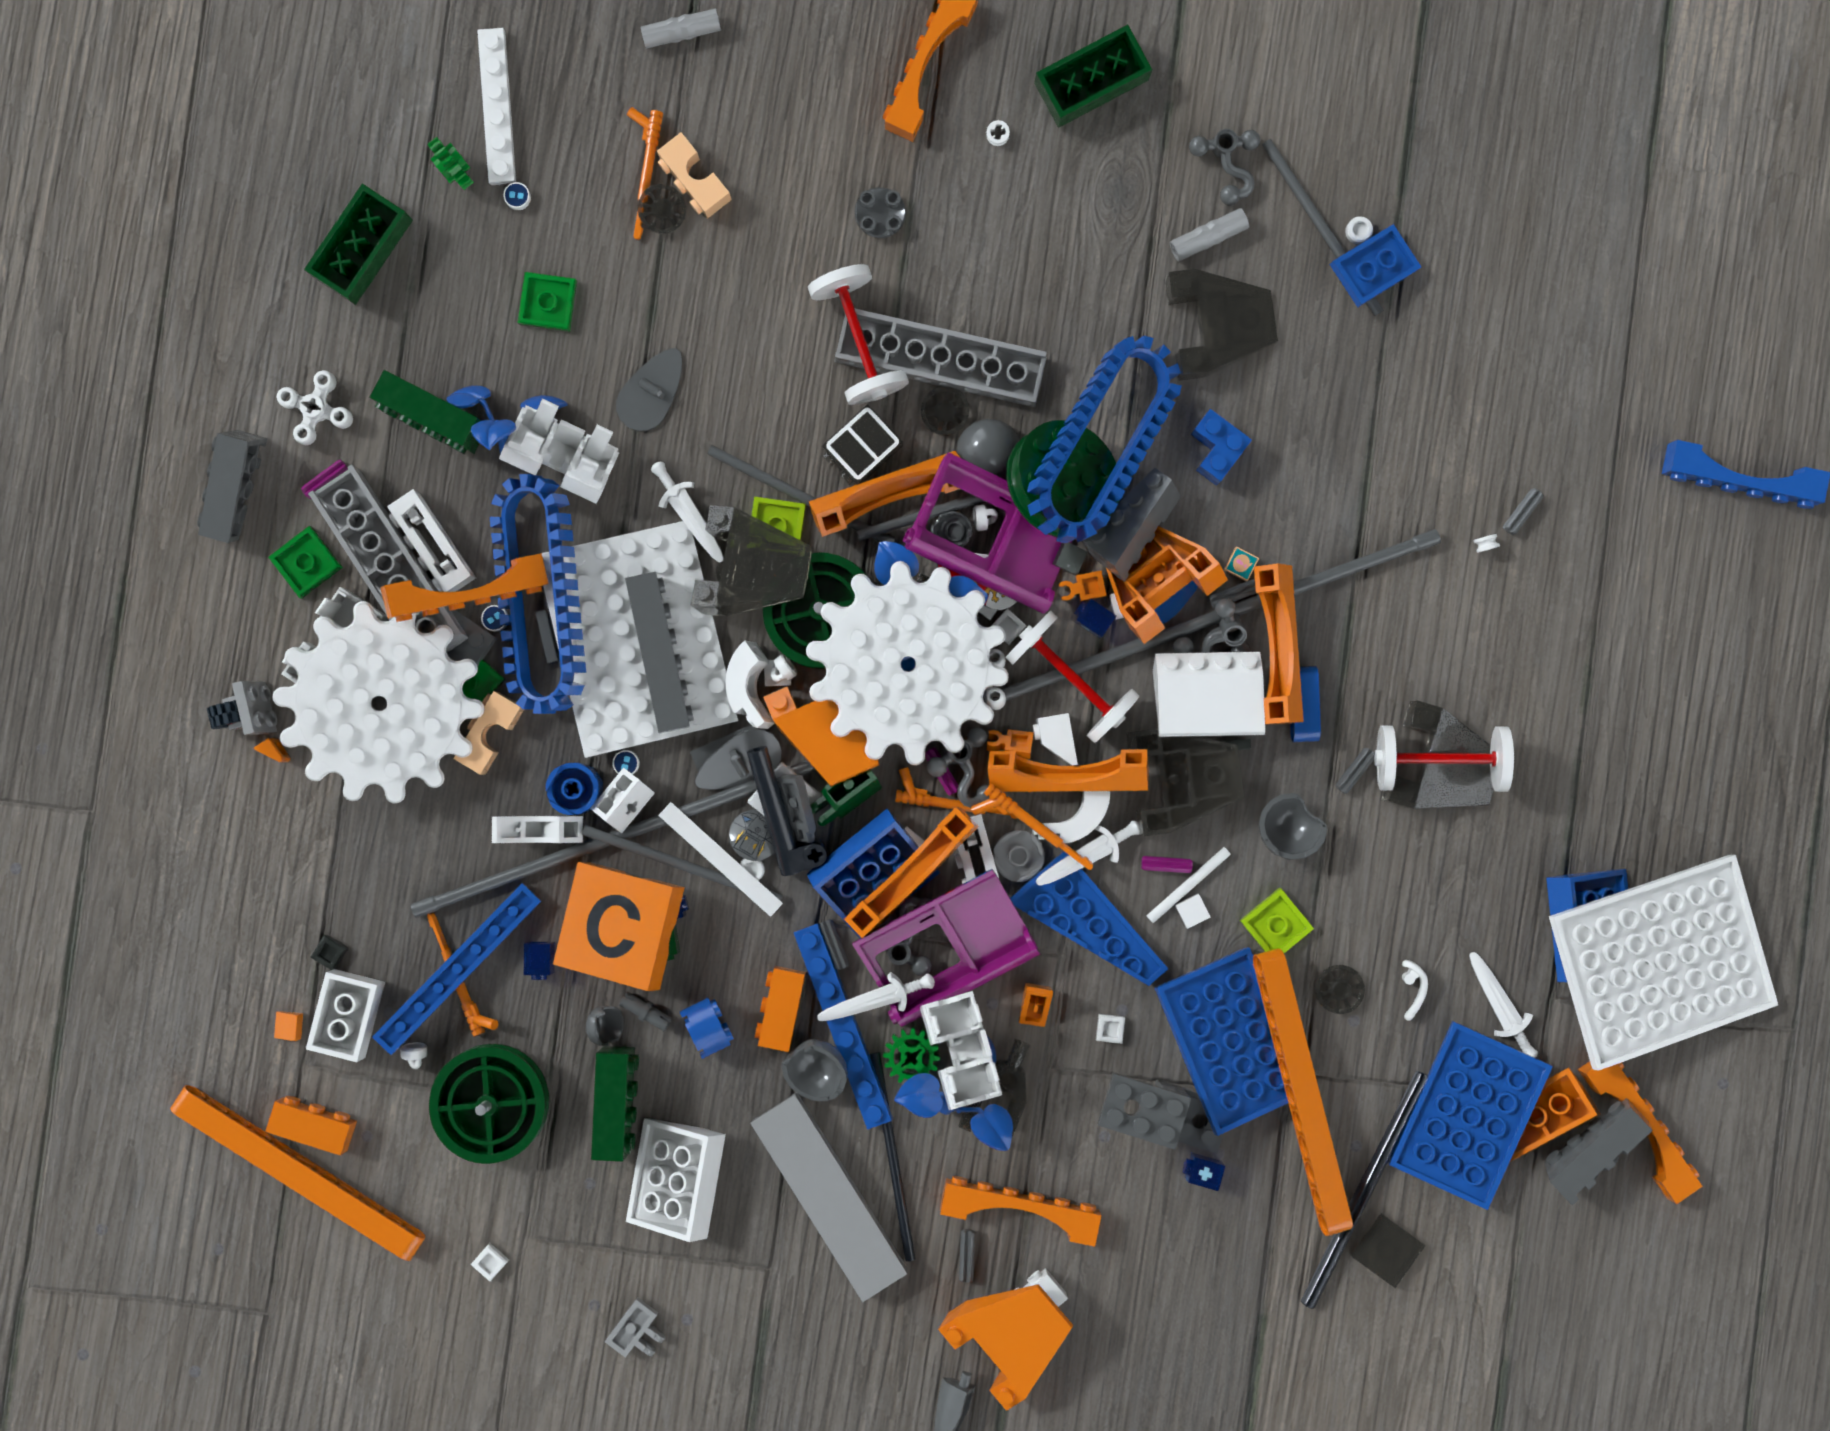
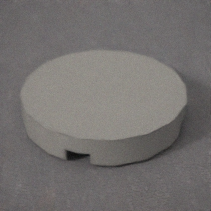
M1014 830L1005 833L998 839L993 850L996 869L1003 877L1011 881L1023 882L1032 879L1040 872L1044 864L1045 852L1042 843L1035 835L1027 831Z

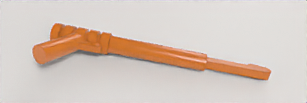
M631 107L627 112V116L644 128L642 140L646 141L637 199L639 205L633 235L636 240H640L643 233L642 220L645 202H648L663 112L651 110V117L647 118Z
M908 767L898 770L905 790L904 792L902 790L896 791L895 802L952 810L955 807H959L965 812H972V809L964 806L960 800L930 796V794H927V790L915 788ZM992 808L988 811H985L988 813L1004 815L996 808ZM1007 812L1006 815L1011 816L1012 819H1018L1012 813Z
M992 783L984 791V794L989 796V799L971 806L975 816L994 807L1004 815L1007 812L1012 813L1056 848H1061L1088 870H1091L1094 866L1086 856L1082 857L1066 845L1062 838L1022 809L1017 802L1012 801V798L1007 797L1004 792H1000L1001 790L995 788V785Z
M430 913L427 915L430 927L434 930L445 962L453 953L447 945L435 913ZM463 982L456 991L462 1004V1010L465 1011L466 1020L470 1024V1030L473 1031L472 1035L475 1037L485 1033L484 1027L496 1030L499 1025L498 1021L480 1015L476 1003L474 1004V1001L471 1000L466 985Z

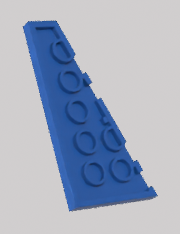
M1065 851L1059 854L1010 897L1015 907L1148 986L1168 970L1167 966L1082 868L1049 884L1038 885L1036 883L1037 878L1042 873L1069 856Z

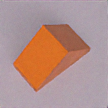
M1025 983L1019 1023L1045 1027L1053 996L1051 987Z

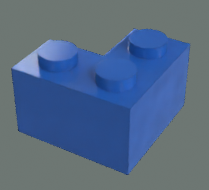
M1209 409L1190 434L1211 450L1196 471L1217 486L1252 439L1212 409Z

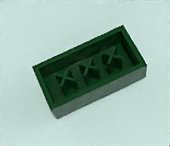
M1127 24L1036 72L1034 84L1059 128L1149 81L1153 69Z
M362 183L304 270L313 278L356 305L413 219L404 210Z
M383 370L369 397L376 402V408L395 419L399 415V420L418 431L420 427H423L422 432L441 443L443 439H446L445 444L464 455L466 451L475 454L480 443L473 437L471 427L481 422L480 419Z
M604 1046L596 1053L591 1160L623 1162L628 1154H631V1150L635 1148L636 1134L631 1133L632 1125L636 1123L637 1107H633V1099L637 1097L638 1081H634V1073L639 1068V1054H635V1047Z

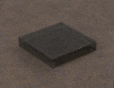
M1381 1213L1351 1256L1396 1288L1425 1248V1245Z

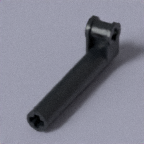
M767 746L750 749L747 751V756L781 875L791 876L801 871L821 866L827 858L823 842L818 838H815L813 844L796 842ZM816 848V856H812L811 849Z

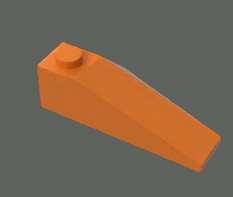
M1570 1068L1547 1079L1510 1162L1601 1115L1589 1093Z

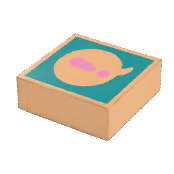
M1236 546L1224 571L1247 582L1259 558Z

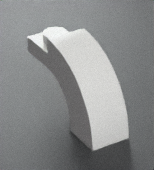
M745 640L734 652L727 668L726 693L728 701L734 713L746 715L748 722L753 727L768 729L774 724V721L758 697L757 680L763 668L770 662L756 642Z
M1082 791L1081 806L1073 817L1063 822L1042 824L1055 834H1058L1064 843L1077 841L1091 833L1102 821L1109 805L1110 791ZM1032 829V834L1037 835L1038 833ZM1038 834V839H1044Z
M583 816L492 817V843H583Z

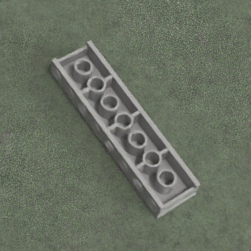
M855 309L876 372L888 373L901 370L905 371L907 378L1030 407L1036 406L1047 352ZM845 314L834 362L864 369Z
M351 464L347 467V471L315 492L312 490L308 493L386 615L380 588L384 585L411 580L413 586L430 591H438L413 551L404 541L398 528L390 520L389 514L359 468ZM448 606L438 608L439 613L423 617L422 612H418L416 614L415 626L420 632L430 633L440 625H447L453 630V639L448 644L446 653L468 639L452 611H449Z
M797 1092L750 1122L862 1302L907 1275L906 1264Z

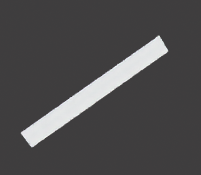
M670 802L658 815L770 917L783 904L673 803Z

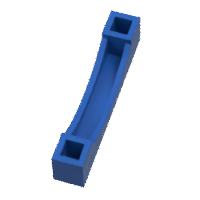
M1681 440L1673 441L1667 445L1662 474L1670 476V480L1678 482L1692 480L1696 481L1695 485L1720 486L1722 491L1735 493L1737 490L1744 491L1746 496L1753 498L1772 497L1771 501L1776 503L1796 502L1797 507L1812 509L1815 505L1825 503L1830 479V472L1803 467L1794 470L1793 476L1757 478L1734 472L1718 464L1702 451L1703 445Z

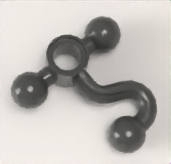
M1223 129L1212 140H1207L1203 136H1196L1191 139L1189 143L1191 154L1201 157L1208 150H1212L1216 156L1221 157L1223 169L1227 174L1244 181V186L1241 189L1234 185H1227L1222 188L1220 198L1225 205H1235L1239 199L1246 198L1252 193L1255 184L1253 175L1244 168L1234 166L1231 153L1236 147L1241 146L1245 150H1255L1260 144V136L1255 130H1247L1241 136H1237L1233 130ZM1219 139H1228L1231 144L1230 148H1222L1219 145Z
M1229 598L1220 599L1215 607L1217 615L1222 618L1220 627L1210 631L1204 638L1201 653H1212L1213 644L1223 641L1232 646L1230 652H1251L1249 645L1244 642L1247 632L1240 616L1234 614L1236 612V604ZM1232 628H1238L1234 632H1228ZM1179 637L1173 644V651L1175 653H1192L1194 648L1193 642L1187 637Z
M974 727L968 732L959 759L944 746L942 757H933L927 763V771L934 777L943 776L949 764L960 765L964 771V777L958 786L957 796L960 802L969 808L989 799V796L984 794L989 785L980 786L976 791L975 797L968 795V789L975 777L974 768L969 761L972 756V747L980 748L987 742L986 731L979 727Z
M909 896L896 909L897 918L907 914L906 910L909 906H914L917 909L932 901V899ZM914 935L885 950L893 964L903 965L907 963L911 965L912 971L918 976H925V974L931 971L932 963L928 957L923 955L916 957L911 954L909 945ZM901 945L906 949L907 953L903 959L898 960L892 956L891 952L895 946Z

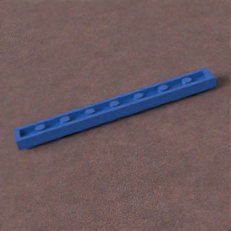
M522 883L372 1038L390 1055H393L542 901Z
M820 923L793 932L822 1010L824 1011L848 1000L821 931ZM851 1015L827 1021L835 1045L847 1064L848 1079L867 1130L892 1121V1114L855 1016Z

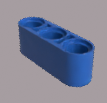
M1317 666L1300 667L1304 722L1290 723V735L1292 742L1320 741L1321 736L1319 673Z

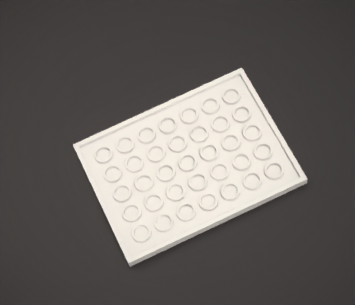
M684 521L571 546L574 547L575 558L563 557L564 562L576 563L577 574H565V579H576L578 581V591L567 590V595L579 596L580 607L568 606L569 612H581L582 623H570V628L582 629L583 640L571 639L572 645H584L585 656H573V661L586 662L587 673H574L573 682L585 686L581 695H570V699L574 704L572 707L584 757L588 758L737 722V714L732 710L726 693V669L693 534ZM549 552L542 553L549 584L543 587L558 645ZM656 572L657 578L663 577L666 593H661L663 604H669L671 618L666 620L668 629L674 628L677 644L672 645L674 655L680 654L683 669L678 670L679 679L685 680L688 695L683 696L685 706L691 705L694 721H689V728L662 734L658 733L625 582L627 577Z
M1727 855L1549 916L1593 1070H1602L1778 1006L1736 855Z

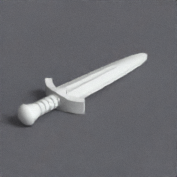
M664 462L653 464L651 468L652 473L658 476L663 485L666 486L665 488L668 489L661 498L659 507L667 508L669 502L710 556L719 563L723 562L724 557L714 535L686 491V488H694L695 483L682 482L675 485V482L666 471Z
M1131 821L1126 828L1112 835L1107 829L1098 825L1095 830L1101 832L1102 835L1076 850V852L1082 857L1086 856L1092 863L1110 854L1109 860L1118 863V843L1132 835H1139L1142 830L1141 826L1137 821ZM1069 855L1042 873L1037 878L1036 883L1038 885L1049 884L1084 866Z
M1471 952L1469 957L1472 967L1504 1031L1495 1030L1494 1036L1508 1037L1513 1035L1523 1053L1536 1058L1538 1051L1530 1045L1526 1035L1522 1032L1529 1025L1533 1015L1525 1013L1523 1018H1521L1483 959L1477 953Z
M890 972L887 977L891 984L834 1005L817 1015L818 1020L829 1021L896 1002H899V1011L904 1012L907 1004L906 994L921 990L922 988L932 989L935 984L934 978L930 974H925L919 980L903 984L895 974Z

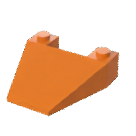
M1160 526L1155 530V537L1151 543L1147 542L1140 554L1142 556L1137 564L1133 563L1129 569V576L1125 582L1106 568L1120 612L1130 629L1143 644H1146L1165 629L1154 609L1192 580L1206 596L1228 581L1220 563L1206 548Z
M788 687L763 697L770 715L780 732L830 786H834L879 766V759L872 760L865 754L867 737L863 731L853 730L844 737H837L832 733L831 723L839 713L838 705L831 700L823 702L813 701L798 708Z
M1038 1284L966 1300L948 1312L938 1330L954 1349L959 1348L972 1338L975 1339L1001 1370L989 1391L1007 1411L1026 1399L1072 1329L1073 1324Z

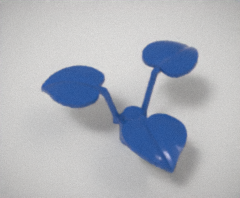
M468 386L448 396L447 402L458 408H468L478 403L484 407L489 420L474 424L471 427V433L488 450L498 442L501 455L509 435L516 430V424L507 419H494L487 402L484 400L491 396L490 390L483 386ZM547 395L531 397L520 404L521 409L527 405L537 410L543 398L559 406L558 409L568 406V403L564 400Z
M890 541L879 543L874 570L877 579L883 585L889 582L891 567L898 561L908 564L912 577L917 575L919 571L918 559L905 546ZM965 576L951 577L949 591L953 596L963 597L970 591L977 590L983 593L986 603L988 594L973 580ZM904 657L901 661H905L911 657Z
M987 1036L990 1049L992 1052L991 1057L993 1063H996L995 1047L991 1039ZM920 1073L914 1075L901 1086L895 1096V1102L922 1118H931L939 1111L945 1115L951 1114L954 1111L957 1113L977 1112L978 1114L972 1117L970 1121L974 1135L982 1143L995 1150L1007 1151L1010 1148L1013 1121L1006 1109L999 1105L991 1104L984 1111L980 1107H959L949 1110L944 1093L939 1091V1081L931 1074Z

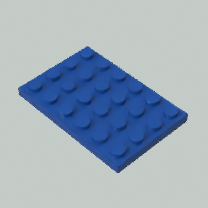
M1245 947L1155 987L1214 1135L1219 1136L1288 1103L1250 947Z
M1452 1021L1388 1164L1488 1210L1553 1066Z

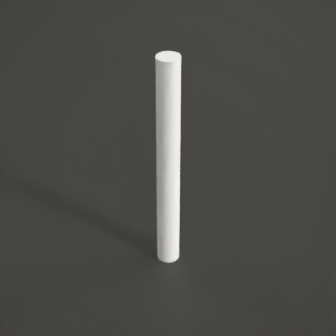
M1223 847L1147 914L1148 919L1152 923L1157 921L1231 855L1229 851Z

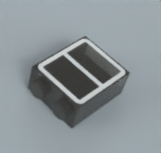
M867 404L822 445V450L825 452L822 457L832 467L836 464L842 472L839 475L849 486L852 483L857 485L866 481L902 448L903 442Z

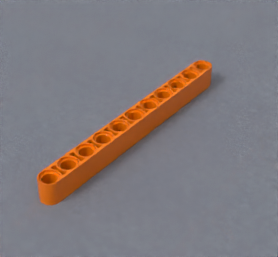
M1280 948L1253 955V965L1319 1226L1325 1236L1350 1230L1353 1227L1352 1217L1285 955Z
M185 1085L171 1106L170 1110L176 1116L399 1258L411 1261L426 1236L422 1231L201 1090Z

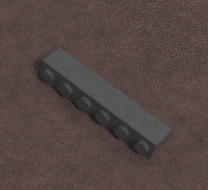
M656 572L627 577L625 582L658 733L662 734L689 728V721H694L691 705L685 706L683 696L688 695L685 680L679 679L678 670L683 669L680 654L674 655L672 645L677 644L674 628L668 629L666 620L671 618L669 604H663L661 593H666L663 577L657 578Z

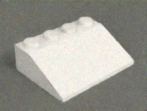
M1260 652L1155 654L1153 680L1159 737L1265 735L1264 685Z
M644 1118L626 1222L687 1242L707 1239L726 1134L700 1127Z

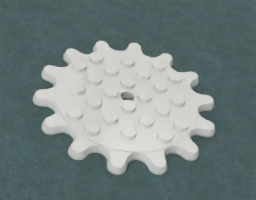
M898 561L892 565L890 570L891 577L886 585L876 586L868 576L857 574L851 580L855 600L850 606L841 607L833 602H828L822 606L821 616L831 625L832 635L826 641H813L807 645V656L811 660L823 663L826 667V676L811 686L810 696L817 702L831 700L838 705L839 713L831 723V731L835 736L844 737L853 730H860L865 733L867 737L865 754L868 758L877 760L883 756L888 746L897 744L904 749L908 763L919 765L924 761L925 748L931 741H940L952 753L959 752L964 746L960 728L965 721L974 720L982 725H986L993 720L994 712L984 702L983 693L990 686L1005 685L1009 679V674L1005 668L995 666L990 662L989 652L993 647L1002 644L1006 635L1004 629L999 626L983 627L978 623L977 613L985 603L983 593L973 590L963 597H955L950 593L949 583L951 574L948 569L943 567L936 568L926 582L918 583L912 579L908 564ZM910 656L914 658L916 663L913 670H902L900 663L904 657Z
M361 601L354 606V620L350 626L342 628L335 625L326 616L319 617L313 624L314 631L319 638L318 646L311 651H305L298 647H292L286 651L285 661L297 671L298 680L293 686L277 688L273 693V701L278 706L292 709L296 715V720L291 727L282 731L280 740L284 746L289 748L304 745L311 750L312 760L305 769V774L311 781H320L329 773H337L344 779L343 795L349 801L359 800L367 786L377 784L384 789L385 796L389 802L399 803L405 798V784L411 778H421L432 788L440 787L443 784L444 774L440 769L439 762L444 755L454 754L464 758L471 754L473 749L472 743L462 736L460 725L466 719L481 717L484 713V705L480 700L466 697L462 691V686L467 679L475 676L478 667L472 659L454 661L448 657L446 648L454 635L453 630L449 626L440 625L430 633H422L415 626L417 613L412 614L413 619L396 622V618L389 621H381L376 617L373 606L369 602ZM376 696H382L387 700V707L382 711L372 707V699Z

